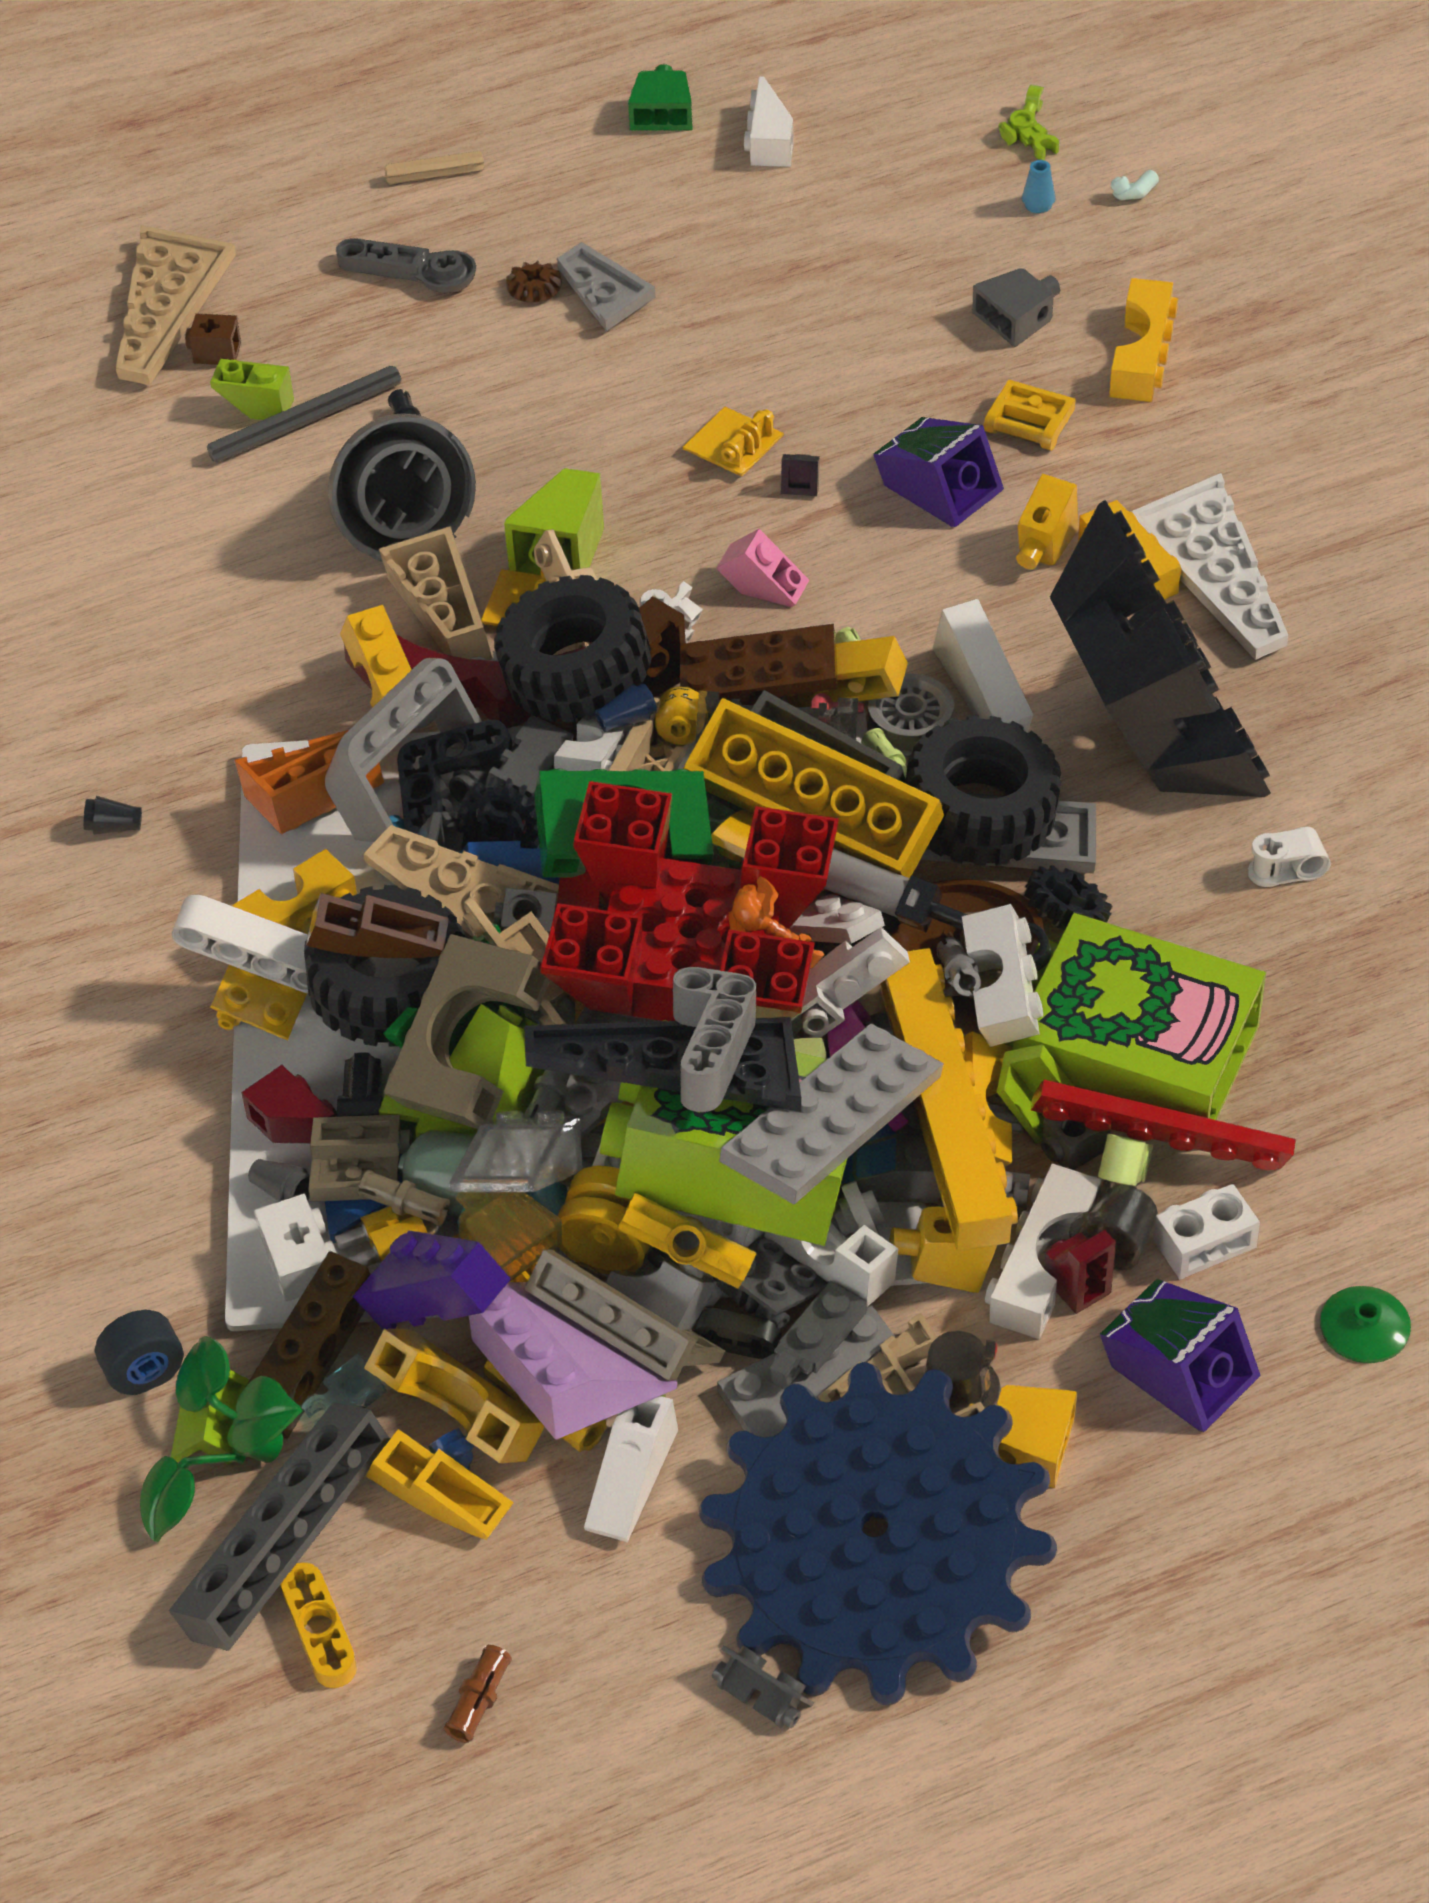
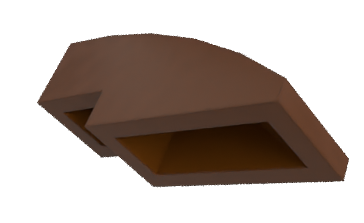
M321 893L312 913L306 946L362 957L422 958L440 956L444 950L449 918L370 895H366L363 904Z

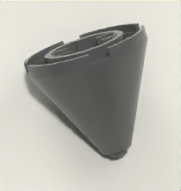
M415 414L388 415L361 427L345 442L337 454L331 468L328 483L329 507L338 529L355 548L379 561H382L379 552L380 548L440 529L451 527L455 539L457 536L454 533L461 525L465 516L468 518L470 516L476 493L473 464L460 440L436 421Z

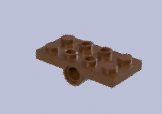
M834 624L680 644V687H687L697 691L704 698L706 706L718 705L721 699L724 698L733 703L741 702L742 707L750 711L764 690L779 699L782 696L838 689Z

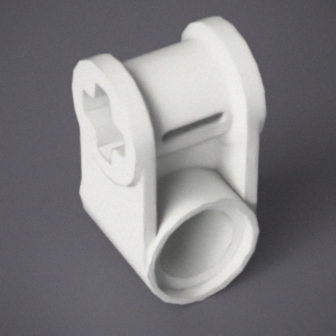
M1300 827L1278 833H1264L1258 835L1252 843L1254 860L1248 867V877L1253 883L1262 887H1274L1279 884L1303 880L1311 881L1323 876L1329 870L1331 861L1314 828Z

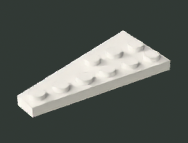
M1221 473L1131 511L1136 516L1138 522L1149 533L1155 535L1159 544L1170 555L1177 558L1182 570L1180 580L1255 660L1287 646V630L1276 604L1269 597L1265 577L1260 575L1257 568V558L1242 522L1238 521L1233 500L1231 495L1228 496L1224 488L1225 481Z

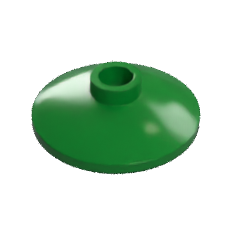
M1353 1286L1338 1291L1327 1300L1321 1312L1320 1328L1327 1344L1339 1355L1360 1363H1378L1393 1358L1404 1349L1409 1340L1411 1321L1404 1305L1392 1294L1371 1286ZM1362 1315H1369V1316H1372V1318H1366V1317H1363Z

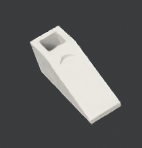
M759 76L757 90H751V110H748V131H745L744 151L750 152L751 166L791 167L794 146L793 118L765 77Z
M659 1396L618 1413L612 1426L585 1521V1531L624 1542L629 1541L678 1432L673 1399Z

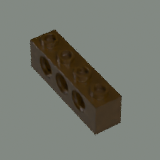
M330 1250L247 1383L248 1385L252 1380L260 1376L272 1378L302 1408L303 1411L282 1432L283 1438L286 1439L289 1438L365 1312L362 1306L353 1298V1295L371 1275L368 1267Z

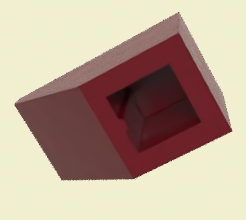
M280 1065L241 1092L247 1119L272 1143L310 1144L313 1118L337 1117V1111L328 1100H320L312 1093L309 1084L301 1075L297 1074L294 1076L283 1065Z

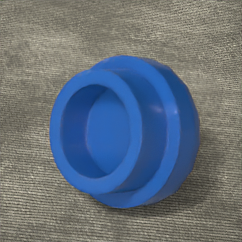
M460 1428L446 1433L428 1446L431 1453L435 1454L440 1449L470 1471L469 1464L473 1460L472 1449L474 1445L466 1440L467 1436L463 1435Z

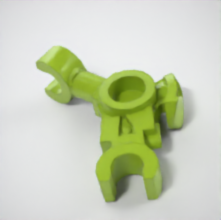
M1031 84L1026 94L1023 109L1013 112L1008 119V123H999V132L1002 139L1008 145L1015 144L1016 140H1020L1025 147L1030 145L1034 149V156L1038 160H1045L1046 149H1050L1057 154L1059 153L1060 142L1057 137L1048 135V130L1036 122L1035 112L1041 110L1043 100H1040L1044 87Z

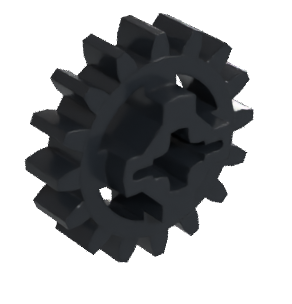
M493 777L490 779L487 788L479 781L476 783L473 792L467 791L457 812V817L461 819L457 828L458 832L468 833L464 844L466 845L468 842L520 841L521 848H538L539 837L535 796L528 798L525 795L528 786L524 784L517 790L513 788V782L510 778L507 779L504 786H501L497 779ZM478 808L480 809V813L478 815L481 819L480 822H478L476 816V811ZM524 819L527 824V831L525 833L522 831L524 828L522 820Z
M1050 865L1048 870L1043 866H1039L1037 871L1032 872L1025 885L1024 896L1030 899L1028 905L1037 908L1038 916L1048 917L1052 920L1051 925L1061 930L1066 929L1073 913L1106 923L1112 914L1110 912L1112 904L1105 902L1108 896L1100 893L1097 888L1098 885L1095 883H1087L1084 876L1076 871L1065 868L1063 872H1060L1054 865Z

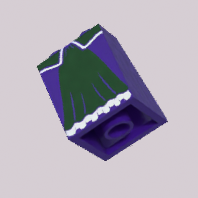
M921 417L873 453L884 486L952 527L958 526L1004 490L983 425Z
M1156 1279L1100 1333L1113 1369L1202 1432H1205L1261 1376L1238 1308Z

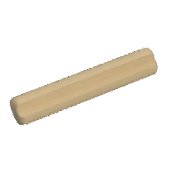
M480 151L392 163L385 165V176L388 184H397L484 170V160Z

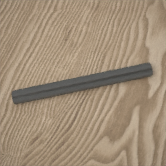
M394 366L385 367L213 441L207 445L209 456L212 461L219 463L399 385L402 381L400 373Z

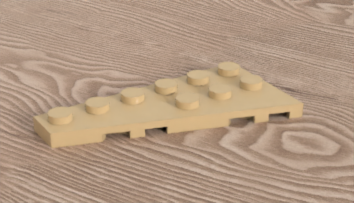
M141 225L140 244L137 245L136 267L133 268L127 301L128 313L124 318V335L120 341L116 363L118 379L151 385L186 332V329L192 323L195 314L199 312L236 256L234 244Z
M390 825L363 853L364 861L400 889L406 891L407 887L421 891V896L426 898L429 894L442 902V908L446 906L457 917V923L462 926L465 938L472 939L474 935L464 922L463 916L467 914L464 901L470 897L475 900L492 924H494L496 902L504 903L506 888L556 893L557 904L558 884L502 864L495 866L478 860L477 855L465 851L461 854L441 847L435 840ZM599 899L598 909L607 911L608 906L601 904ZM522 913L514 918L518 921L527 914ZM566 993L553 1002L552 1005L557 1008L569 994Z

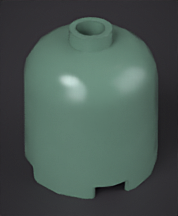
M429 1130L418 1136L408 1151L403 1153L398 1170L400 1177H402V1182L404 1180L413 1182L416 1189L449 1199L450 1205L446 1207L449 1209L447 1216L459 1219L463 1208L478 1211L484 1198L501 1202L502 1204L506 1187L499 1185L501 1167L509 1168L510 1161L505 1160L504 1148L506 1145L503 1140L444 1130Z

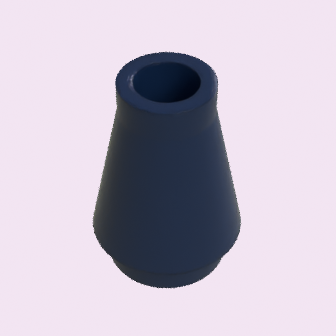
M632 684L605 706L596 710L595 716L601 729L607 732L611 729L650 720V715L657 712V706L652 693L645 684L639 686Z

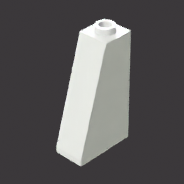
M979 599L943 609L933 650L972 714L979 715V719H990V716L1001 717V721L1010 724L1014 721L1024 727L1023 730L1028 733L1033 713Z

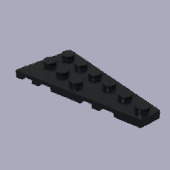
M791 1017L756 1018L754 1029L723 1099L801 1112L802 1097ZM677 1021L524 1026L526 1067L681 1092V1059L696 1027L683 1025Z

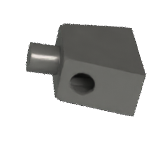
M1019 268L973 285L972 313L1012 346L1016 347L1051 321L1053 317L1054 296L1060 293L1059 282L1052 275L1038 280L1025 269Z

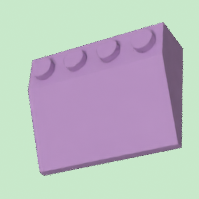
M508 1282L483 1313L469 1316L472 1341L555 1440L677 1389L676 1380H666L525 1291L524 1288L527 1284L525 1282Z

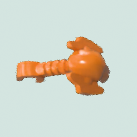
M760 876L757 879V889L754 884H748L739 889L733 901L732 911L728 915L730 930L744 932L764 930L765 934L809 942L812 940L809 935L801 933L798 936L788 928H785L781 923L778 924L779 922L775 919H771L774 913V902L778 898V893L767 879ZM813 951L810 968H814L825 954L822 951Z

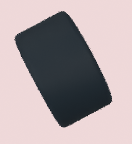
M147 1309L129 1312L107 1325L98 1336L94 1349L97 1361L110 1386L117 1392L127 1395H138L168 1382L180 1369L184 1358L181 1342L169 1320L160 1312Z

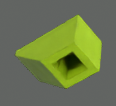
M220 359L210 381L212 389L250 419H267L290 409L294 401L288 366Z

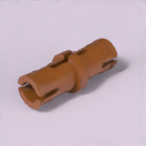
M495 1645L484 1646L482 1655L470 1678L463 1680L459 1688L461 1696L448 1722L443 1727L446 1734L451 1738L463 1743L472 1741L486 1709L493 1707L497 1699L496 1688L507 1666L512 1661V1657L504 1649Z

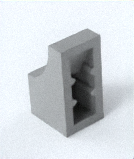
M663 1261L659 1270L647 1276L630 1270L611 1271L605 1283L678 1329L687 1330L694 1328L717 1282L706 1276L705 1272L691 1265H683L675 1261Z

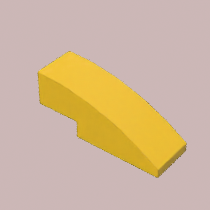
M399 1429L374 1459L366 1477L416 1509L443 1523L484 1540L489 1538L514 1503L442 1450L438 1449L433 1454Z

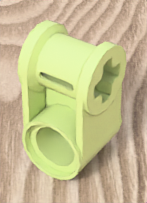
M1107 1134L1098 1177L1132 1186L1144 1182L1151 1161L1153 1145L1128 1137Z

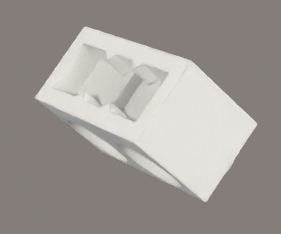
M1231 1184L1219 1190H1208L1197 1199L1180 1206L1172 1205L1156 1215L1153 1241L1179 1280L1255 1249L1257 1247L1260 1221L1234 1184Z

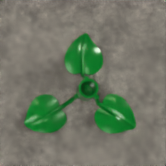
M208 1336L201 1337L184 1359L177 1375L176 1398L180 1406L187 1411L198 1412L208 1402L213 1408L231 1418L233 1424L229 1429L227 1441L229 1446L232 1447L233 1453L184 1457L179 1463L173 1457L164 1456L154 1464L142 1486L140 1512L143 1525L149 1537L156 1542H159L166 1532L174 1528L182 1520L192 1504L195 1494V1480L192 1472L188 1470L190 1466L231 1461L242 1464L246 1457L270 1463L281 1452L283 1446L282 1432L303 1411L276 1380L266 1376L255 1378L244 1388L237 1401L236 1411L220 1402L216 1393L221 1391L229 1380L230 1364L223 1346L217 1340Z

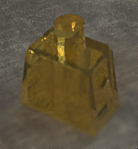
M471 1181L464 1185L456 1196V1200L466 1209L459 1216L461 1239L479 1242L511 1278L510 1281L535 1264L543 1250H554L562 1244V1220L511 1182H503L490 1193H487L476 1181Z

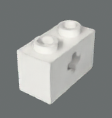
M305 1193L254 1210L262 1242L285 1302L300 1298L329 1250L336 1253L332 1241L324 1243L321 1234L326 1233V1227L319 1208L311 1210Z

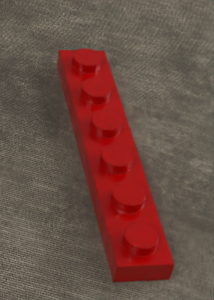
M1045 1079L1041 1082L1032 1098L1031 1111L1043 1113L1045 1118L1053 1121L1069 1119L1085 1123L1087 1128L1096 1131L1112 1129L1127 1133L1128 1137L1139 1141L1154 1139L1167 1142L1170 1147L1176 1150L1190 1151L1196 1149L1209 1152L1212 1157L1219 1160L1230 1161L1239 1159L1251 1162L1254 1167L1261 1170L1281 1169L1294 1155L1296 1142L1294 1138Z

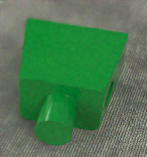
M660 64L654 71H641L638 73L628 100L630 130H693L692 100L686 72L674 71L671 66Z

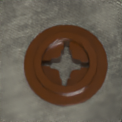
M538 260L534 264L524 262L522 268L512 267L511 274L506 276L508 293L513 298L522 302L536 303L546 301L554 297L562 286L560 271L553 269L551 263L541 265Z

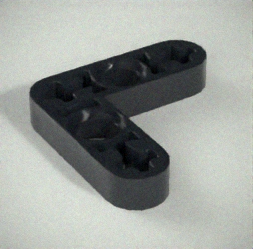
M495 719L486 720L412 740L401 747L398 752L397 763L404 826L407 831L417 834L419 829H421L423 818L420 813H425L427 818H429L433 812H443L439 775L498 760L506 749L511 750L512 737L501 721ZM497 735L494 739L495 743L489 744L491 737ZM474 740H476V742H474L476 749H474L471 743ZM456 743L464 744V749L459 755L454 757L446 756V751L451 745ZM421 756L419 757V768L422 772L417 773L412 764L416 762V757ZM418 787H430L428 795L424 798L412 799V794Z

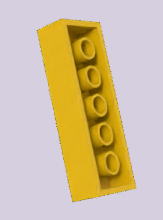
M724 698L718 704L683 769L688 771H703L707 792L753 814L755 806L839 818L834 849L908 878L913 874L944 817L940 799Z

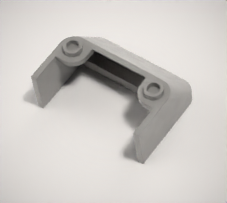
M426 658L422 660L341 738L327 770L325 786L355 840L375 842L390 825H393L365 775L414 728L428 726L433 720L440 733L482 722L452 665L447 660L441 658ZM474 740V741H472L471 743H472L474 749H476V746H475V744H474V742H476V740ZM456 743L449 748L464 749V744Z

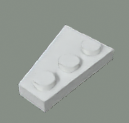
M822 890L789 930L797 935L801 933L810 934L812 941L843 943L846 941L852 944L880 927L885 926L880 910Z

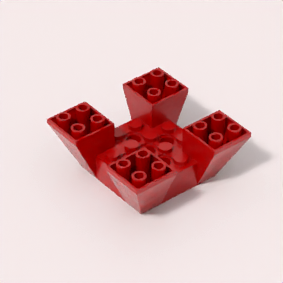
M589 781L573 847L595 886L600 890L608 910L557 903L541 964V974L590 1010L659 1021H676L673 1016L674 974L683 968L700 967L743 974L754 979L756 983V1018H793L801 1014L815 942L765 934L764 930L752 932L730 930L728 915L732 911L733 901L739 889L748 884L756 885L757 889V879L761 876L767 879L778 893V898L774 902V913L771 919H775L779 922L778 924L781 923L785 928L789 929L827 884L839 818L755 806L742 870L665 859L672 793Z

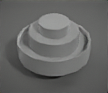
M856 1181L842 1186L845 1197L838 1199L840 1209L834 1211V1216L842 1234L845 1236L852 1233L853 1235L865 1225L880 1235L877 1226L886 1221L873 1191L869 1190L862 1194Z

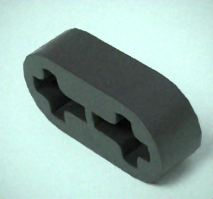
M717 1308L704 1309L698 1318L694 1332L722 1348L725 1352L756 1359H764L774 1354L781 1336L780 1328H777L776 1324L770 1320Z

